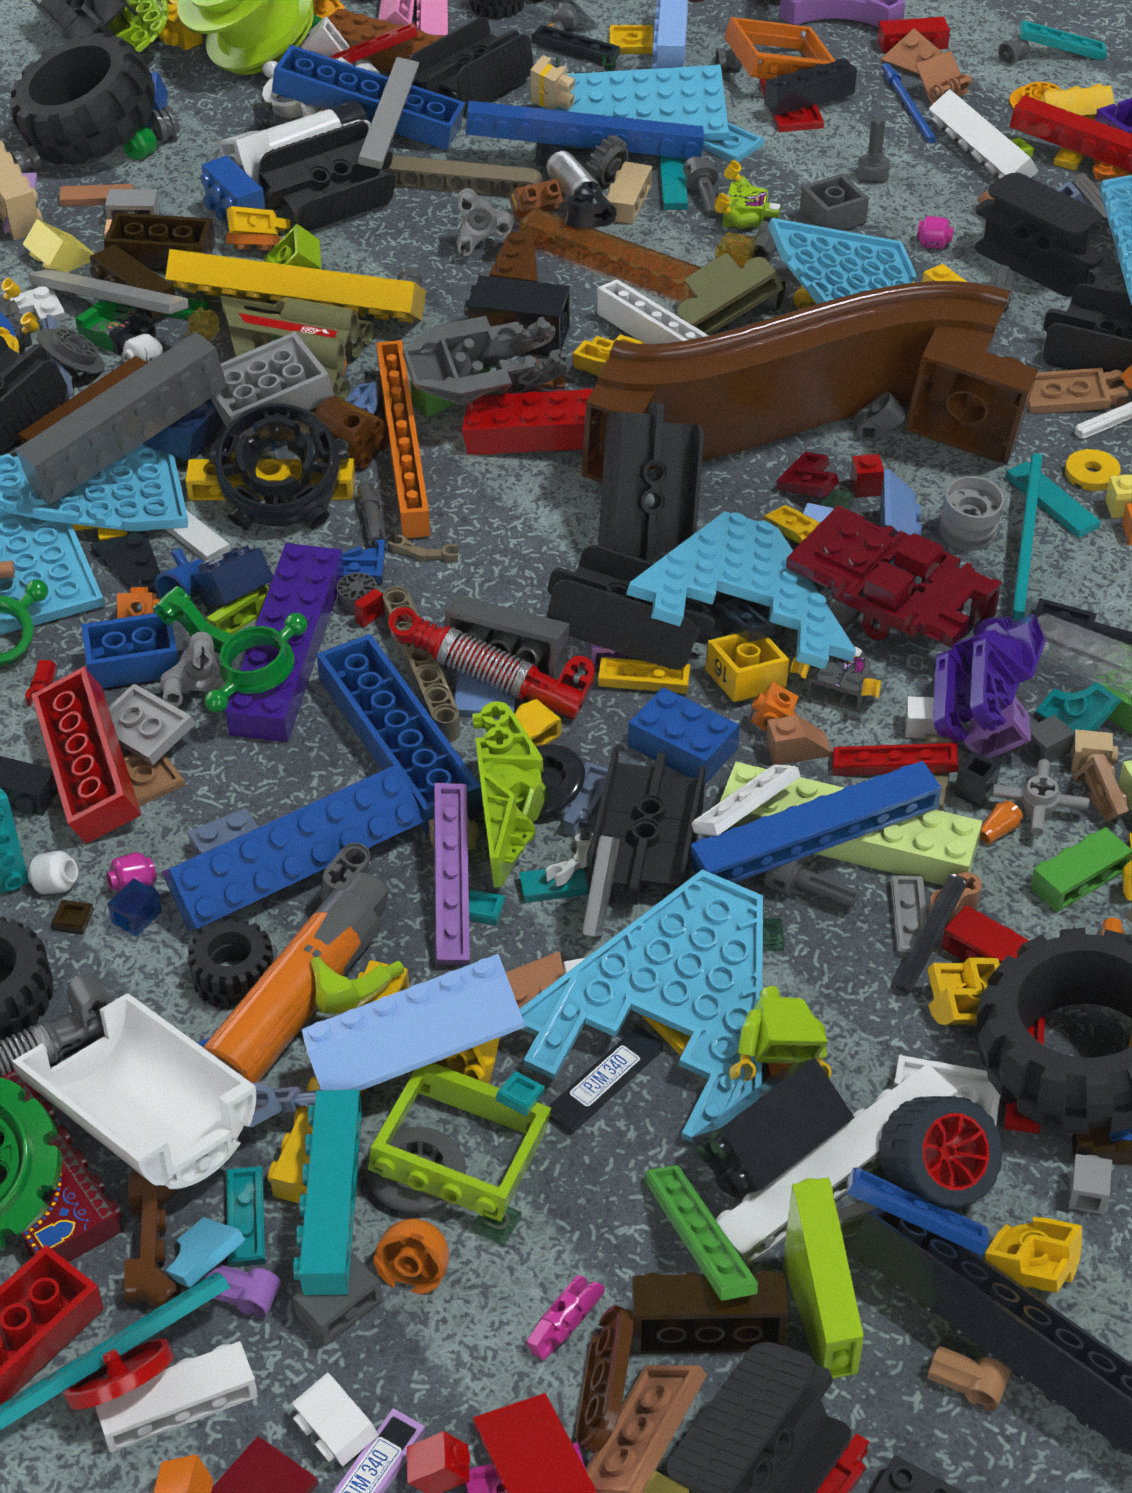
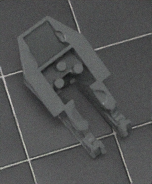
M487 316L435 325L403 349L402 352L415 388L461 406H465L490 392L493 395L520 393L554 380L567 371L565 364L566 354L565 352L561 353L560 349L551 351L548 358L541 362H537L535 357L531 355L525 356L523 361L509 363L507 360L543 346L554 338L555 326H551L548 321L544 320V317H538L537 322L530 325L527 329H524L522 324L519 325L518 321L490 327ZM498 363L495 371L481 373L482 369H487V367Z

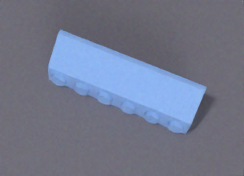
M496 954L455 971L447 972L434 979L416 984L395 994L382 997L369 1004L348 1010L335 1017L317 1022L303 1028L302 1033L307 1053L321 1090L359 1089L361 1091L526 1026L499 954Z

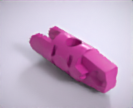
M577 1275L539 1319L534 1331L528 1338L527 1345L533 1356L545 1360L570 1337L603 1296L605 1291L603 1284L593 1281L587 1287V1279L581 1275Z

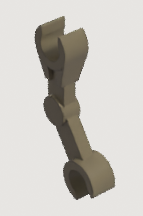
M401 534L394 535L395 542L399 544L388 541V549L391 552L409 555L419 562L444 560L447 563H455L458 561V545L447 544L442 549L418 548Z

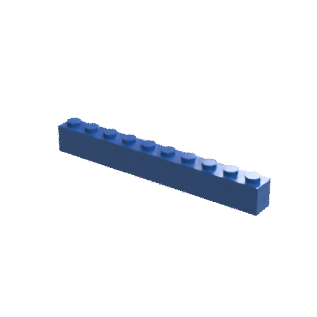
M469 101L465 135L595 149L596 145H601L603 138L607 140L609 135L612 137L616 135L627 143L625 148L630 153L690 159L694 156L701 158L704 142L703 126Z

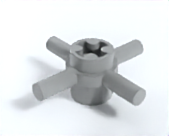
M1046 759L1038 761L1037 775L1029 779L1024 788L994 784L992 797L1022 801L1023 814L1032 820L1031 834L1034 836L1043 835L1045 821L1052 818L1054 810L1058 806L1088 810L1089 798L1060 794L1057 782L1049 777L1050 762Z

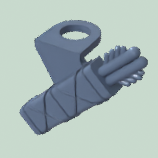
M263 1082L252 1083L256 1086V1105L249 1127L252 1128L279 1112L289 1113L290 1111H296L299 1105L301 1107L304 1105L306 1107L308 1105H315L316 1090L302 1093L300 1087L272 1089Z

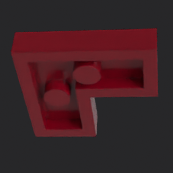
M804 452L776 480L778 490L794 494L811 495L817 498H825L839 481L837 473L824 472L830 465L828 455Z

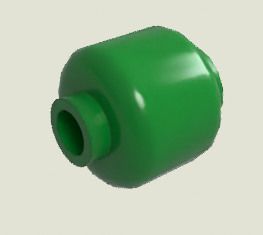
M142 126L136 130V136L125 145L122 144L128 157L134 160H141L154 154L157 149V138L151 129Z

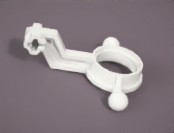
M342 57L336 59L338 61L351 64ZM360 59L355 61V66L380 74L368 60ZM272 60L263 65L264 75L271 79L265 84L262 95L265 102H272V110L276 115L284 118H297L320 112L318 107L306 105L297 100L284 103L277 102L276 98L279 94L272 92L274 68L278 62Z

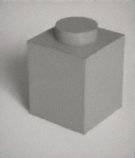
M1075 1155L1070 1177L1068 1209L1105 1214L1110 1197L1112 1160L1100 1158L1096 1155Z

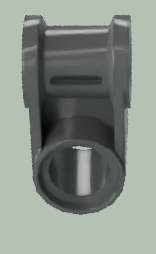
M890 393L881 394L874 401L857 411L856 421L859 425L856 430L858 438L862 441L877 440L880 436L899 426L905 420L907 409Z

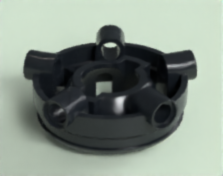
M278 402L256 406L235 418L225 429L220 440L214 442L209 462L215 465L220 490L227 503L232 507L227 516L235 525L248 530L253 522L267 526H288L304 521L310 529H314L317 525L325 523L330 515L325 506L331 500L338 487L341 464L349 462L343 439L335 440L325 423L314 413L300 406ZM295 421L308 425L318 432L315 435L322 462H317L316 446L308 432L301 436L300 426ZM253 426L255 438L249 443L248 436L243 432ZM272 441H287L288 451L293 452L300 459L302 474L298 481L291 476L283 481L270 482L256 476V465L264 454L271 451ZM315 472L325 474L316 487L313 483L306 487ZM239 474L241 480L253 492L264 497L265 503H261L259 497L240 485L234 489L226 476Z

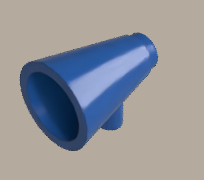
M181 547L173 550L171 555L177 567L159 573L154 581L155 590L160 599L175 586L181 587L190 596L196 588L190 574L198 571V565L204 561L195 559L188 562Z

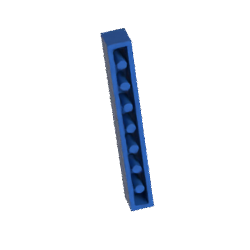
M923 761L912 765H905L898 770L884 775H877L865 782L849 785L840 791L826 796H819L812 801L798 806L788 807L776 814L760 817L756 821L740 827H732L718 836L702 838L691 844L690 864L696 874L703 869L735 883L939 808L942 787Z

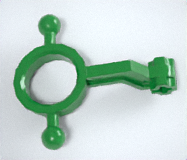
M33 579L28 582L25 587V594L18 601L11 597L0 595V612H5L15 617L23 629L22 638L17 646L8 652L0 653V666L12 664L22 658L32 643L34 626L27 608L33 602L45 600L49 592L46 583L40 579Z
M175 586L170 592H167L153 607L155 614L160 617L163 623L171 625L178 621L190 636L197 632H206L213 638L214 652L220 654V672L225 685L220 690L213 689L209 691L205 696V707L212 713L224 711L228 706V698L235 691L244 694L261 693L273 689L285 681L292 672L295 662L293 651L287 641L292 636H300L305 633L308 626L304 615L292 613L286 617L284 628L280 632L266 626H254L240 630L232 635L208 624L190 600L192 598L179 586ZM268 645L276 647L280 651L276 659L263 668L254 671H238L231 668L232 662L237 655L246 649Z

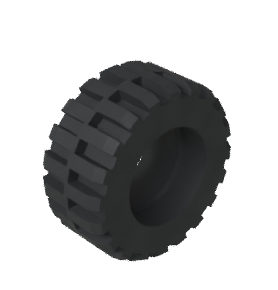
M0 917V970L11 972L9 977L0 983V1041H5V1038L12 1034L16 1037L18 1032L23 1034L26 1026H34L39 1021L38 1014L43 1015L50 1005L49 1000L53 997L54 988L45 946L42 940L37 937V933L27 926L24 928L21 922L13 919L8 922L5 917Z

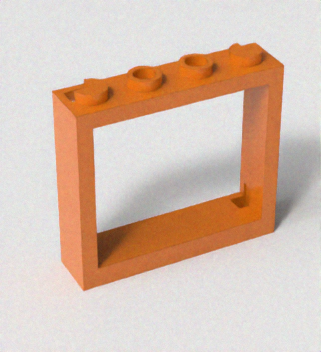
M731 17L724 36L750 77L772 79L779 75H786L797 70H805L819 64L835 61L813 29L807 26ZM801 31H806L805 37L801 35ZM753 44L801 50L806 58L758 52Z

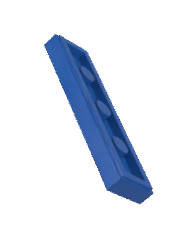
M853 1167L848 1177L847 1194L975 1253L984 1255L988 1247V1228L936 1205L929 1200H924L918 1195L862 1169Z

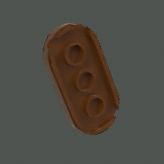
M617 1305L611 1306L602 1315L599 1326H602L603 1329L599 1336L594 1334V1337L591 1339L586 1358L575 1438L578 1444H580L581 1449L591 1453L599 1452L607 1443L614 1430L622 1406L634 1318L631 1310Z

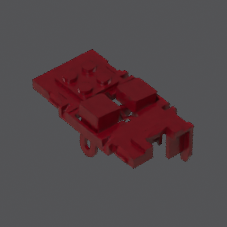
M839 505L795 548L786 560V568L833 590L832 597L864 613L862 620L864 632L870 638L877 641L885 639L890 632V627H893L912 637L921 633L952 648L965 634L968 624L974 626L979 619L983 621L996 616L1000 586L1002 585V582L995 578L992 580L975 572V569L972 568V564L966 562L960 569V558L945 552L943 546L916 533L909 535L902 531H899L894 537V527L889 525L888 528L884 526L881 528L866 521L865 517ZM894 559V565H896V566H898V567L904 569L905 571H903V570H901V569H899V568H897V567H895V566H893V565H891V564H889V563ZM916 576L922 578V583L915 584ZM863 592V594H865V595H867V596H866V599H865V598H863V597H861V596H859V595ZM971 598L970 616H967L961 612L964 610L966 601ZM873 618L880 621L879 630L873 627Z

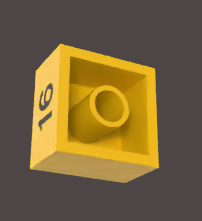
M737 633L708 640L705 670L733 702L756 697L760 692L764 693L772 681L786 689L790 660L769 637L748 642Z

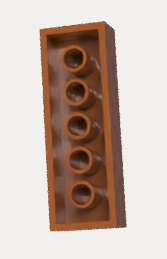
M337 9L328 17L350 47L403 26L388 23L382 19L370 18L364 14L349 12L346 9ZM417 30L419 36L367 56L363 60H368L376 69L391 73L396 57L409 59L414 52L439 40L443 36H435L422 30Z

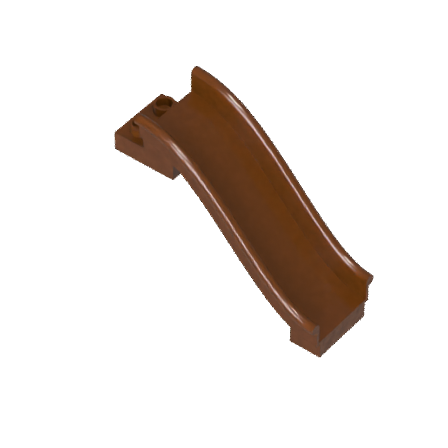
M961 281L916 282L868 290L733 330L691 340L661 344H637L616 339L612 345L610 357L598 376V383L586 401L581 476L601 483L603 481L607 417L610 412L648 414L650 403H663V422L702 426L704 431L702 461L856 416L859 409L865 407L886 392L890 393L904 407L910 406L905 427L906 431L993 461L1008 464L1019 438L1038 369L1024 365L1014 357H1001L990 353L997 324L1008 303L1011 291L990 285ZM652 464L648 469H656V467Z

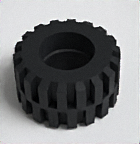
M470 0V9L476 15L480 14V17L483 18L487 16L489 19L509 18L512 14H518V11H522L524 7V0Z
M227 919V922L221 923L220 920L213 922L212 927L206 926L201 929V935L194 936L192 939L193 944L189 945L188 961L195 992L199 993V997L203 1001L208 999L211 1006L216 1007L218 1003H222V1009H230L231 1004H236L237 1006L274 962L271 940H269L266 931H261L260 926L255 923L249 925L248 920L241 919L240 922H235L234 919ZM230 960H243V962L233 966L221 965Z

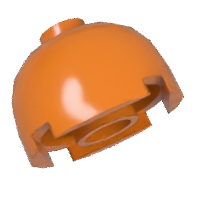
M416 1218L404 1219L393 1224L384 1232L376 1246L373 1264L378 1275L391 1287L395 1288V1281L415 1286L410 1292L426 1294L438 1287L447 1271L449 1247L444 1235L436 1226ZM420 1273H422V1275H421L418 1279L408 1278V1277H416V1276H418Z

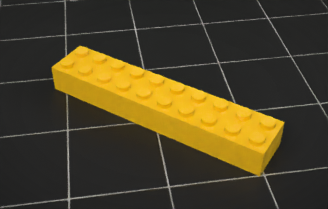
M169 249L165 280L173 283L174 288L181 289V292L196 294L197 290L205 292L207 296L220 297L221 293L238 298H244L245 296L246 298L268 303V300L278 302L282 298L287 297L354 309L359 317H365V313L373 315L375 319L389 321L391 316L399 319V322L414 324V320H422L426 290L416 282L173 249Z

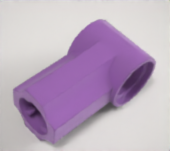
M218 1264L202 1277V1280L215 1272L222 1274L230 1288L212 1299L236 1305L245 1315L254 1313L257 1314L256 1318L259 1319L267 1316L281 1285L280 1279L274 1273L261 1268H253L249 1273Z

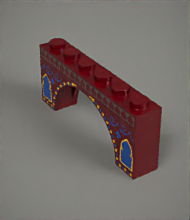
M16 1070L1 1077L18 1084L24 1089L26 1095L23 1102L35 1098L41 1103L38 1098L40 1093L23 1081ZM44 1101L41 1105L46 1109L54 1122L56 1119L54 1111L50 1104ZM54 1122L57 1135L50 1140L49 1146L54 1145L62 1152L60 1181L58 1188L54 1190L47 1211L34 1225L22 1233V1238L26 1251L31 1258L47 1245L66 1261L70 1262L122 1233L119 1219L123 1215L116 1201L113 1198L107 1200L103 1193L106 1190L99 1176L96 1173L90 1175L87 1171L89 1165L80 1149L74 1151L71 1147L72 1139L63 1124L57 1126ZM0 1136V1142H4V1136Z

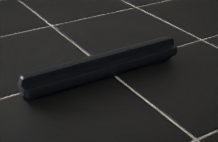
M951 874L940 892L894 981V986L900 991L911 993L967 886V882L961 876Z

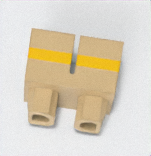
M542 55L530 69L531 102L550 110H556L559 106L569 110L575 102V95L571 94L575 86V78L567 75L566 66L556 68L551 65V58Z

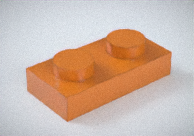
M226 233V243L234 244V249L249 250V245H258L257 250L270 251L272 246H275L281 240V236Z

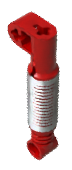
M397 608L389 616L390 633L396 642L400 644H414V647L418 649L421 647V650L425 652L428 650L433 660L438 663L440 662V664H447V667L452 665V669L457 667V671L462 669V674L466 672L467 676L470 674L472 678L476 676V680L481 678L482 683L486 680V685L491 682V687H494L496 684V689H499L501 686V692L504 689L506 694L510 691V696L516 697V699H529L531 701L537 699L547 708L572 720L576 719L594 683V664L585 656H574L569 659L557 680L539 672L538 667L530 664V662L521 661L520 658L516 659L515 655L506 654V651H501L500 648L497 649L495 646L492 647L491 644L487 645L486 642L482 643V640L477 641L476 637L472 638L467 633L463 634L462 631L454 627L447 626L443 628L440 626L438 628V625L435 623L431 625V622L428 620L424 622V618L417 616L410 608ZM402 621L412 623L410 629L406 631H401L396 627ZM580 670L585 671V675H581L578 682V687L583 689V691L564 683L566 681L573 685L575 673H579Z

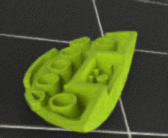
M125 0L138 14L135 16L125 7L107 27L116 36L134 46L136 51L140 53L156 39L167 23L169 7L166 0Z

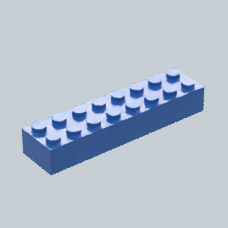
M290 45L274 68L272 92L324 110L350 100H355L362 106L371 124L389 77ZM412 85L395 134L432 145L435 148L448 150L462 125L465 102Z
M371 634L316 654L320 682L381 770L399 763L425 822L419 825L426 835L429 834L428 820L434 819L435 783L467 784L468 818L482 812L481 785Z
M398 763L168 868L161 873L189 931L196 930L327 868L347 844L360 843L370 848L425 822Z

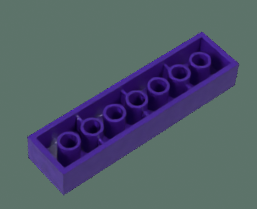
M285 543L256 626H266L280 632L284 628L286 617L292 613L304 615L308 626L305 633L300 636H292L287 641L293 651L295 662L292 672L285 681L275 688L261 693L244 694L235 691L231 695L225 711L229 735L281 742L289 741L317 658L316 654L319 652L338 594L336 589L337 583L342 578L344 572L341 549ZM268 645L249 648L240 671H254L263 668L274 661L280 651L276 647Z

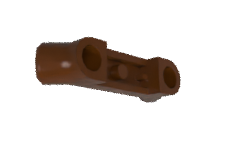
M138 1172L130 1173L128 1198L132 1215L142 1214L140 1258L125 1259L124 1291L127 1304L146 1303L155 1310L181 1294L179 1283L160 1269V1262H166L167 1259L165 1239L161 1240V1231L168 1228L167 1209L162 1208V1205L181 1188L169 1189L165 1185L156 1186Z

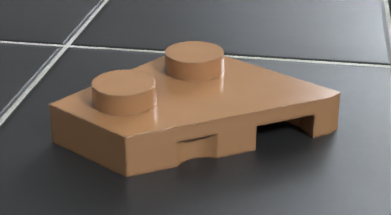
M1104 753L1092 757L1072 774L1076 782L1084 780L1091 789L1086 795L1107 823L1118 820L1129 812L1126 795L1120 790L1115 779L1114 767L1107 761Z

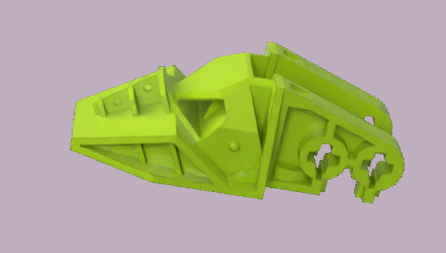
M495 701L486 704L480 713L472 714L474 729L485 728L487 732L484 733L485 737L475 738L493 884L494 888L504 885L525 846L535 838L536 828L533 822L538 819L544 800L547 799L546 789L541 778V772L544 771L541 754L511 708L506 703ZM499 716L500 720H494L493 717Z

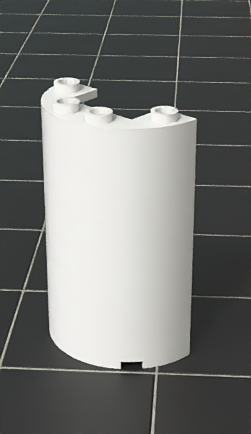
M129 993L99 1009L105 1034L104 1037L54 1067L50 1068L46 1047L43 1044L36 1046L12 1061L17 1074L23 1081L149 1182L156 1186L165 1185L169 1189L191 1186L218 1170L241 1144L236 1139L244 1125L250 1126L255 1111L256 1086Z

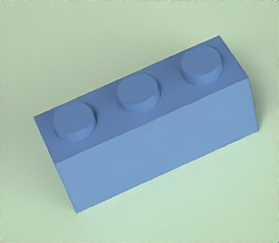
M884 470L879 509L880 527L888 528L889 525L894 527V537L899 531L909 535L916 533L921 536V523L916 522L920 521L921 505L916 504L915 492L891 470ZM894 559L889 563L895 567H898L894 565Z

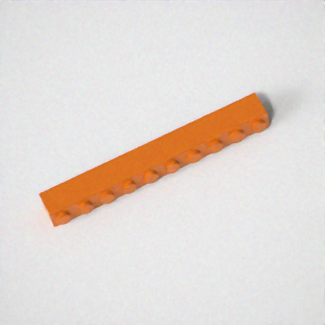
M402 340L376 342L378 372L389 438L401 533L406 538L430 536L429 509L407 368L402 354L404 349Z

